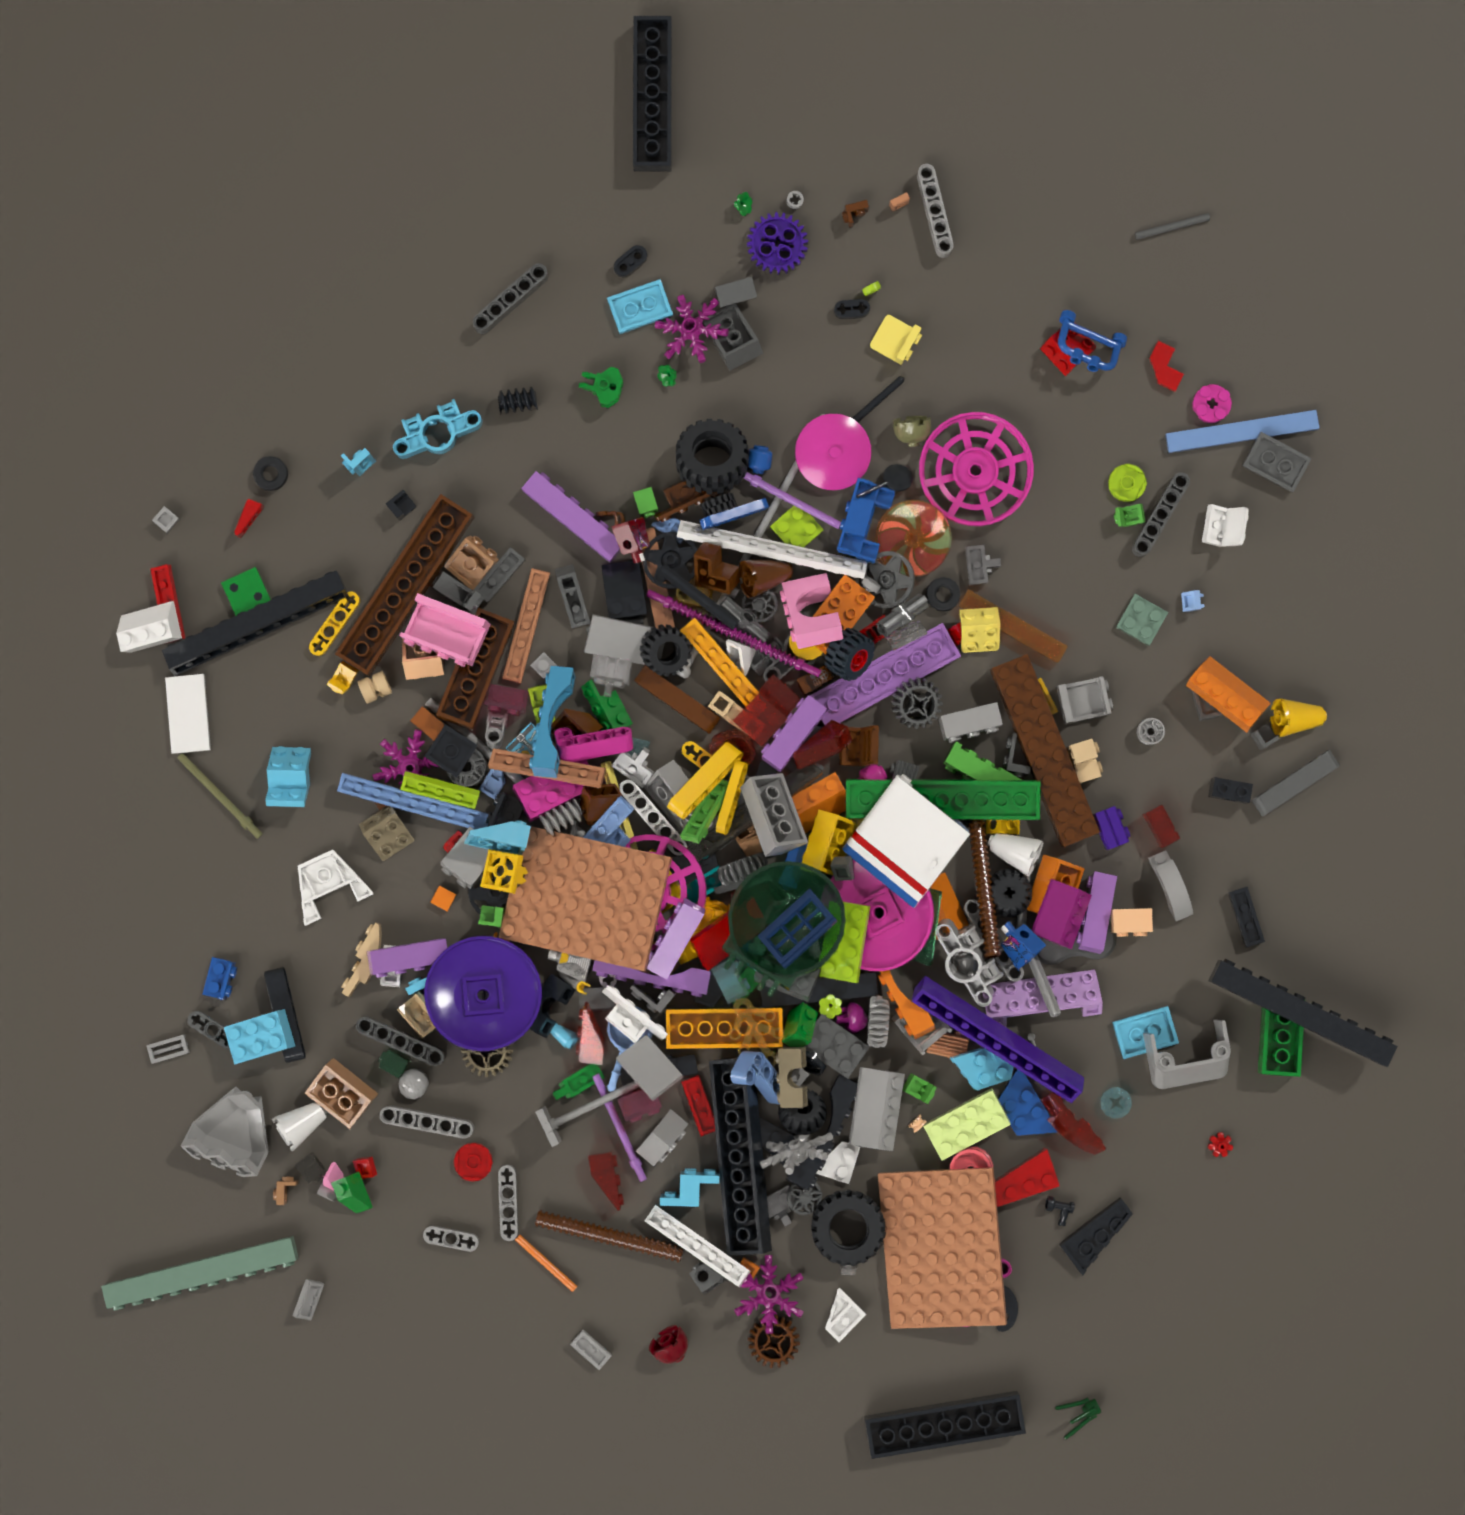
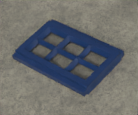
M809 889L762 931L758 937L783 968L786 969L838 921L815 893ZM812 901L817 909L805 919L800 911ZM820 911L825 916V919L813 928L808 921ZM797 915L802 922L793 931L789 932L785 925ZM806 925L811 932L798 943L793 935ZM782 929L787 936L775 946L770 939ZM790 939L795 946L783 956L778 949Z

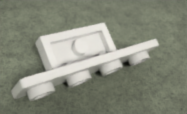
M606 986L603 989L602 993L616 1003L605 1019L630 1040L636 1043L646 1029L660 1040L666 1038L668 1034L665 1032V1028L651 1021L650 1016L646 1012H640L631 1000L623 998L618 989L613 986Z

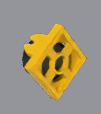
M488 849L480 887L515 894L516 888L526 882L524 876L528 874V871L522 865L523 856Z

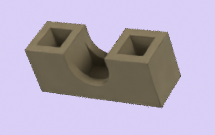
M783 1047L778 1049L776 1063L779 1064V1072H777L776 1078L777 1083L780 1085V1091L777 1093L780 1108H804L808 1106L807 1086L796 1085L792 1080V1072L796 1068L806 1067V1047Z

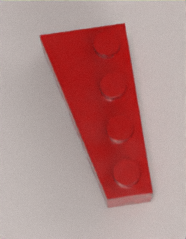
M1044 1147L1033 1156H1030L1016 1167L995 1179L997 1207L1060 1186L1047 1148Z

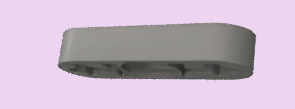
M434 1225L427 1227L423 1232V1238L429 1244L468 1252L474 1251L479 1245V1238L474 1233ZM433 1229L435 1234L441 1235V1231L445 1233L442 1236V1242H439L440 1237H434L431 1240L427 1232H431ZM448 1233L456 1235L457 1240L454 1244H449L446 1241ZM460 1235H464L463 1240H468L469 1237H472L475 1245L473 1244L471 1247H468L467 1243L462 1242L461 1246H458Z

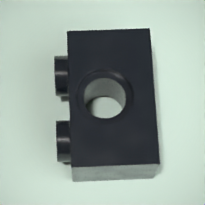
M1214 777L1211 778L1208 797L1248 804L1251 800L1253 784Z

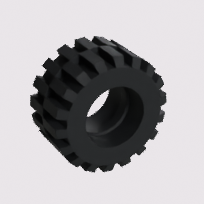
M661 624L658 625V628L652 627V632L649 633L647 631L645 633L647 637L641 640L643 645H640L639 650L642 652L640 655L643 662L660 676L662 674L669 676L670 673L673 676L677 675L676 671L682 672L684 670L682 667L689 664L687 659H691L692 655L689 652L692 651V647L689 645V640L681 631L671 625L666 624L665 627ZM665 642H674L673 653L668 658L658 659V648Z

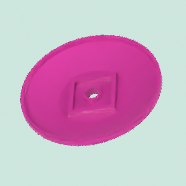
M852 860L854 880L835 881L833 875L825 888L821 902L829 911L831 900L870 906L861 969L887 971L903 966L918 955L931 934L934 922V905L930 890L926 892L916 907L913 908L859 863ZM878 907L884 910L882 918H877L875 915V910ZM821 913L822 922L825 919V916Z

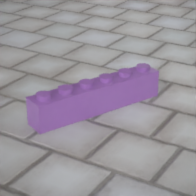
M535 471L521 488L522 491L611 564L620 553V548L615 535L608 531L609 526L602 520L596 521L593 518L595 515L587 508L585 510L578 506L580 503L572 496L568 498L564 494L565 490L558 484L552 485L549 482L551 479L545 473L541 472L539 474Z

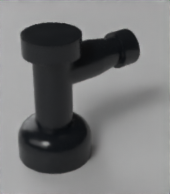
M1048 1195L1045 1202V1211L1051 1212L1054 1208L1060 1209L1058 1225L1066 1226L1068 1213L1073 1214L1075 1203L1055 1201L1053 1196Z

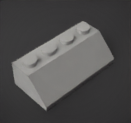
M672 760L659 768L648 780L644 788L679 834H681L695 809L685 819H681L667 808L672 797L689 781L682 768ZM717 814L711 822L708 832L716 826ZM686 841L689 846L694 844V842Z
M783 773L750 777L740 787L765 857L782 855L808 843Z
M860 1067L849 1137L850 1145L893 1151L905 1074Z

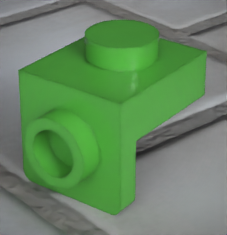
M1143 504L1115 508L1114 520L1118 527L1125 528L1146 523Z
M910 1073L902 1091L928 1104L934 1097L937 1087Z

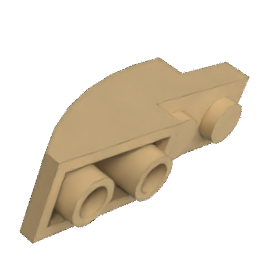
M379 923L371 924L365 933L368 936L364 942L360 941L355 949L357 951L355 956L360 958L361 962H356L352 969L354 972L350 979L347 978L342 985L344 989L342 994L347 997H351L359 982L368 984L372 976L370 974L367 951L381 948L382 930Z

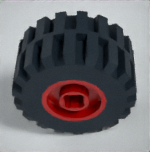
M846 628L842 630L843 639L832 641L829 647H827L825 665H827V669L844 680L851 681L862 676L868 669L874 657L875 647L874 642L854 628Z

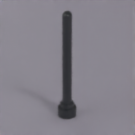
M899 376L852 419L857 422L861 421L904 382V377Z

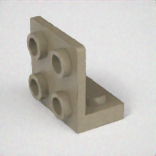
M391 806L384 807L359 824L363 835L382 861H385L414 842L413 836L398 817L395 808Z

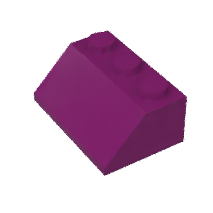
M1051 879L1032 931L1038 937L1053 944L1072 949L1092 895Z

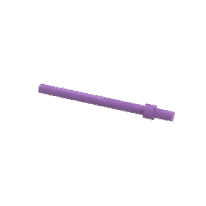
M748 472L743 477V479L751 482L750 485L756 488L760 487L837 529L840 528V521L763 481L762 477Z
M600 1074L592 1076L601 1097L608 1094ZM612 1101L605 1103L607 1111L630 1159L629 1164L632 1169L634 1168L639 1181L642 1182L647 1178L641 1167L640 1157L636 1156Z

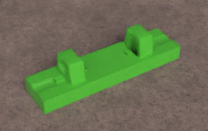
M722 780L696 807L680 834L682 840L699 844L702 838L706 837L711 822L722 807L729 781Z

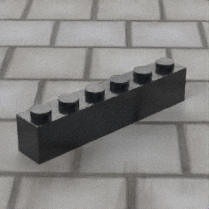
M860 970L858 983L825 977L818 978L809 1002L760 984L763 1008L801 1004L803 1002H819L820 999L826 998L829 994L834 995L835 998L840 1000L878 996L876 972Z

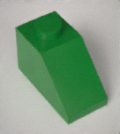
M359 1171L331 1183L337 1200L356 1214L373 1208Z

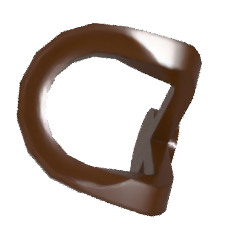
M596 512V517L614 515L615 525L619 524L618 515H620L621 523L625 522L622 512Z

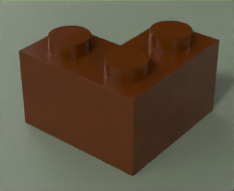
M703 542L694 554L695 585L731 594L740 582L739 566L722 562L721 546Z

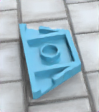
M984 1047L950 1057L952 1063L956 1064L960 1069V1073L968 1079L969 1084L974 1090H980L1011 1080L1013 1066Z

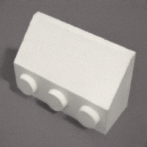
M174 601L121 615L116 633L120 652L132 653L182 639Z

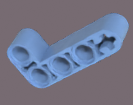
M741 1052L731 1071L732 1083L741 1085L754 1084L768 1103L780 1104L777 1100L780 1085L777 1083L776 1070L763 1053Z

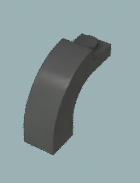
M441 570L430 585L434 590L473 614L484 600V597L477 591L466 587Z

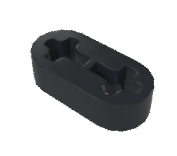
M864 299L842 300L837 302L834 307V314L839 319L864 318L870 311V304ZM859 304H863V307L867 309L864 310V313H860V310H853V308H858ZM841 305H843L845 309L851 308V310L845 311V314H841V311H837V309H840Z

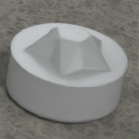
M865 576L861 582L868 592L877 593L881 588L879 583L868 576Z

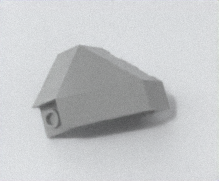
M234 1087L192 1122L181 1147L193 1158L200 1160L203 1157L210 1160L211 1165L224 1170L227 1167L236 1170V1175L241 1177L257 1176L269 1153L262 1097H253L250 1092L240 1091L237 1087Z

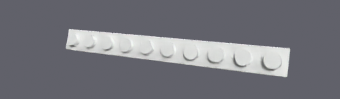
M683 520L680 521L677 537L684 540L701 543L707 542L721 546L724 549L728 548L742 553L773 558L778 561H786L796 565L831 571L836 574L849 575L854 578L864 579L866 573V561L714 527L703 530L701 524Z

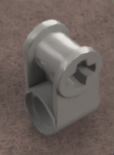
M489 711L485 733L486 745L489 749H499L502 746L508 723V714H493L492 711ZM492 736H497L499 738L495 742L489 740V738Z

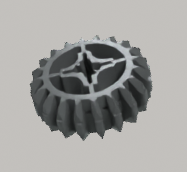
M916 677L914 683L913 679L909 678L908 685L903 681L902 689L896 687L899 693H893L892 695L897 699L891 701V704L895 706L892 708V711L897 713L895 718L900 719L902 725L906 723L908 728L913 725L915 729H918L920 724L922 728H925V722H928L930 725L932 724V717L936 720L938 719L935 713H941L942 711L938 708V706L943 705V702L939 701L942 695L938 693L939 688L934 687L932 681L928 683L926 678L921 681L919 677ZM925 689L927 692L915 695L912 690ZM908 695L909 701L904 705L905 708H903L904 698ZM914 698H915L916 700H918V701H921V702H919V703H920V705H919L920 708L917 707L916 705H914V704H915V703H914V702H915ZM931 698V705L928 711H926V703L929 702V699ZM915 711H918L922 715L919 717L907 716L908 713H913Z
M757 853L721 866L717 869L719 881H721L722 885L726 886L767 871L769 868L768 861L763 853Z

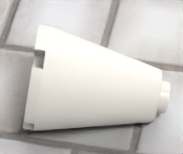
M996 833L995 836H990L987 845L990 846L989 850L1022 874L1030 876L1036 866L1034 865L1036 860L1040 857L1043 841Z
M314 1102L275 1116L271 1120L273 1123L277 1122V1131L287 1146L292 1145L290 1150L294 1151L327 1118L325 1114L328 1112Z

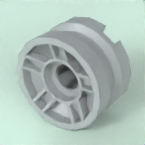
M1156 718L1143 720L1137 727V738L1145 745L1159 743L1165 735L1163 723ZM1149 728H1152L1154 732L1153 735H1149L1147 733V730Z

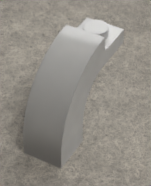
M1165 850L1148 857L1149 863L1161 883L1168 908L1175 921L1193 915L1191 901L1185 884L1167 851Z

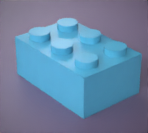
M285 1009L224 1027L234 1065L295 1047Z

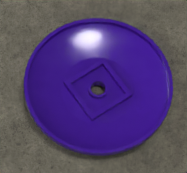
M470 937L449 946L434 961L425 982V1006L434 1027L451 1043L472 1051H494L513 1044L533 1025L541 1005V981L531 959L516 945L496 937ZM480 991H486L489 997L486 1000H480L477 995Z

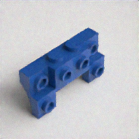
M858 478L852 499L846 505L845 512H848L846 519L843 518L840 530H842L837 551L875 564L880 544L868 541L866 538L875 507L891 510L895 491L881 487L865 496L856 498V495L877 486V484L869 480Z

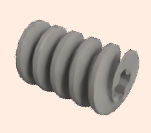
M573 798L572 804L568 801L565 802V808L559 805L558 811L552 808L551 814L546 811L544 818L541 815L539 817L545 830L553 836V829L561 832L560 826L562 825L567 829V822L573 826L575 818L581 822L582 811L577 801Z

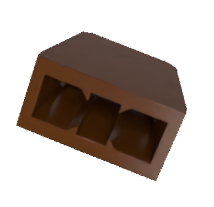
M615 783L602 784L601 788L583 786L579 806L589 826H593L620 796L623 797Z

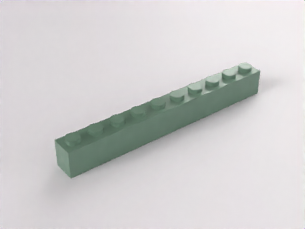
M294 1236L106 1283L101 1287L106 1308H113V1311L125 1308L124 1304L132 1303V1306L144 1303V1299L151 1298V1301L161 1299L163 1294L169 1293L170 1296L181 1294V1290L187 1288L189 1291L200 1289L202 1284L207 1283L209 1287L219 1284V1280L226 1279L228 1282L238 1279V1275L245 1274V1277L255 1275L257 1270L264 1269V1272L275 1270L277 1265L283 1264V1267L295 1264L294 1261L299 1259Z

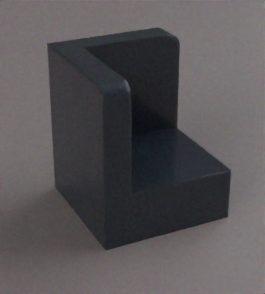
M404 490L400 491L386 503L387 507L399 521L416 508L415 503Z

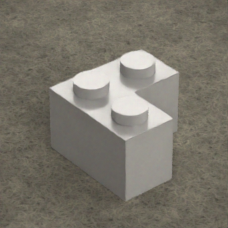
M670 1109L636 1152L652 1166L658 1161L662 1163L677 1146V1143H675L676 1139L680 1141L686 1134L684 1129L688 1123Z

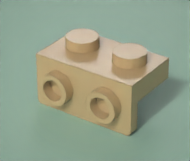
M419 991L397 1009L421 1039L435 1029L427 1013L424 994H421Z

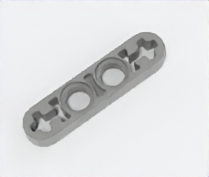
M506 1164L498 1172L500 1234L504 1240L512 1241L518 1235L516 1169L512 1165ZM506 1168H509V1171L513 1173V1175L509 1176V1182L513 1181V1185H502V1182H506V1176L502 1175ZM509 1187L513 1190L511 1198L503 1196L504 1188ZM504 1208H513L514 1215L511 1218L505 1217L503 1214ZM503 1220L508 1222L515 1220V1224L511 1223V1230L515 1231L511 1237L504 1233L508 1228V1223L503 1224Z

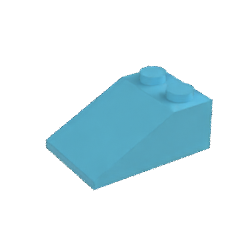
M515 821L470 830L464 844L522 855L527 846L531 826L526 825L523 821Z

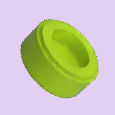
M879 281L874 282L863 288L862 292L864 296H869L880 290L881 285Z

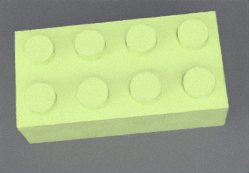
M993 1088L926 1122L923 1127L943 1161L1011 1125V1122Z

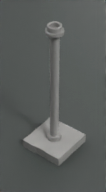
M633 1081L556 1119L554 1117L551 1118L546 1106L538 1109L535 1113L551 1146L554 1147L562 1141L557 1131L558 1126L638 1088L639 1085Z

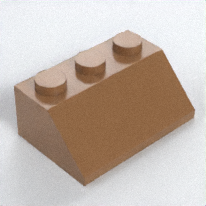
M334 1058L323 1067L305 1092L307 1096L349 1129L352 1128L378 1095L376 1091Z

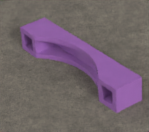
M594 960L592 970L597 972V976L608 977V974L615 975L616 980L626 981L627 978L634 979V983L645 985L646 982L653 983L654 988L664 989L665 986L672 987L674 992L683 993L684 990L691 991V995L697 997L707 994L711 971L692 967L684 972L669 975L665 979L659 975H651L640 970Z

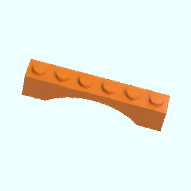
M879 971L880 974L877 976L882 986L887 985L889 991L886 993L891 1003L895 1001L898 1008L895 1010L900 1019L904 1018L907 1024L904 1027L908 1035H913L916 1040L934 1031L936 1028L929 1013L911 1002L899 990L892 978L891 971Z

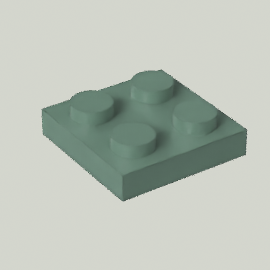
M1134 594L1116 628L1150 646L1168 612Z

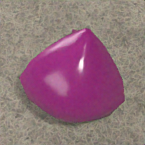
M850 1002L845 1008H842L841 1014L836 1017V1024L845 1023L846 1030L851 1034H856L866 1027L868 1016L861 1006Z

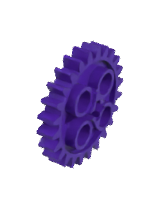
M775 212L774 217H771L768 213L766 220L761 216V223L754 222L756 229L750 228V232L753 235L747 236V239L751 240L747 242V247H752L748 250V254H754L751 257V261L758 260L756 267L762 264V271L770 268V274L773 273V270H776L779 275L781 269L787 273L788 267L794 270V263L800 265L799 258L805 259V255L802 252H807L808 250L807 247L803 246L808 244V240L803 239L807 237V233H801L804 226L798 227L799 220L792 222V215L786 219L785 213L781 217L778 216L777 212ZM771 228L774 229L776 233L772 236H768L765 233V231ZM792 233L794 238L787 240L784 238V234ZM777 240L780 241L778 247L775 246ZM763 247H769L771 249V252L769 254H764L761 252V249ZM782 251H787L790 256L782 258L779 254Z

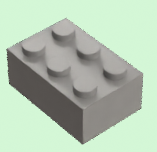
M997 702L942 715L938 718L943 741L948 740L949 743L960 741L961 737L966 735L967 739L977 737L982 731H985L986 734L994 733L1003 725Z

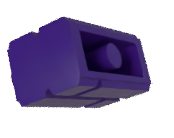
M1113 806L1093 814L1106 850L1129 842L1128 838L1131 835L1127 826L1123 827L1121 820L1124 818L1120 808L1116 809Z

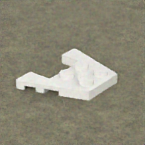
M335 850L328 851L298 865L305 926L322 919L314 900L345 885L350 884L358 902L374 895L373 891Z

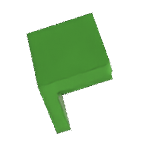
M483 905L478 924L502 927L505 908Z

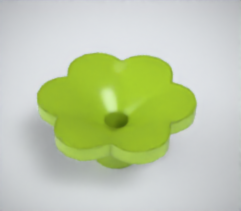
M832 994L820 999V1014L826 1015L829 1019L841 1014L842 1008L840 1006L842 1001L839 998H835Z

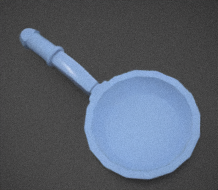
M635 1006L640 1012L644 1011L643 1009ZM608 1022L607 1032L609 1039L618 1048L620 1055L635 1043ZM646 1029L639 1040L645 1035L651 1039L652 1033ZM617 1060L607 1085V1089L610 1092L616 1089L619 1075H621L622 1066Z

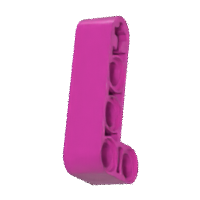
M629 727L613 728L573 736L569 728H559L554 732L559 759L563 761L577 762L624 753L633 749L632 731Z

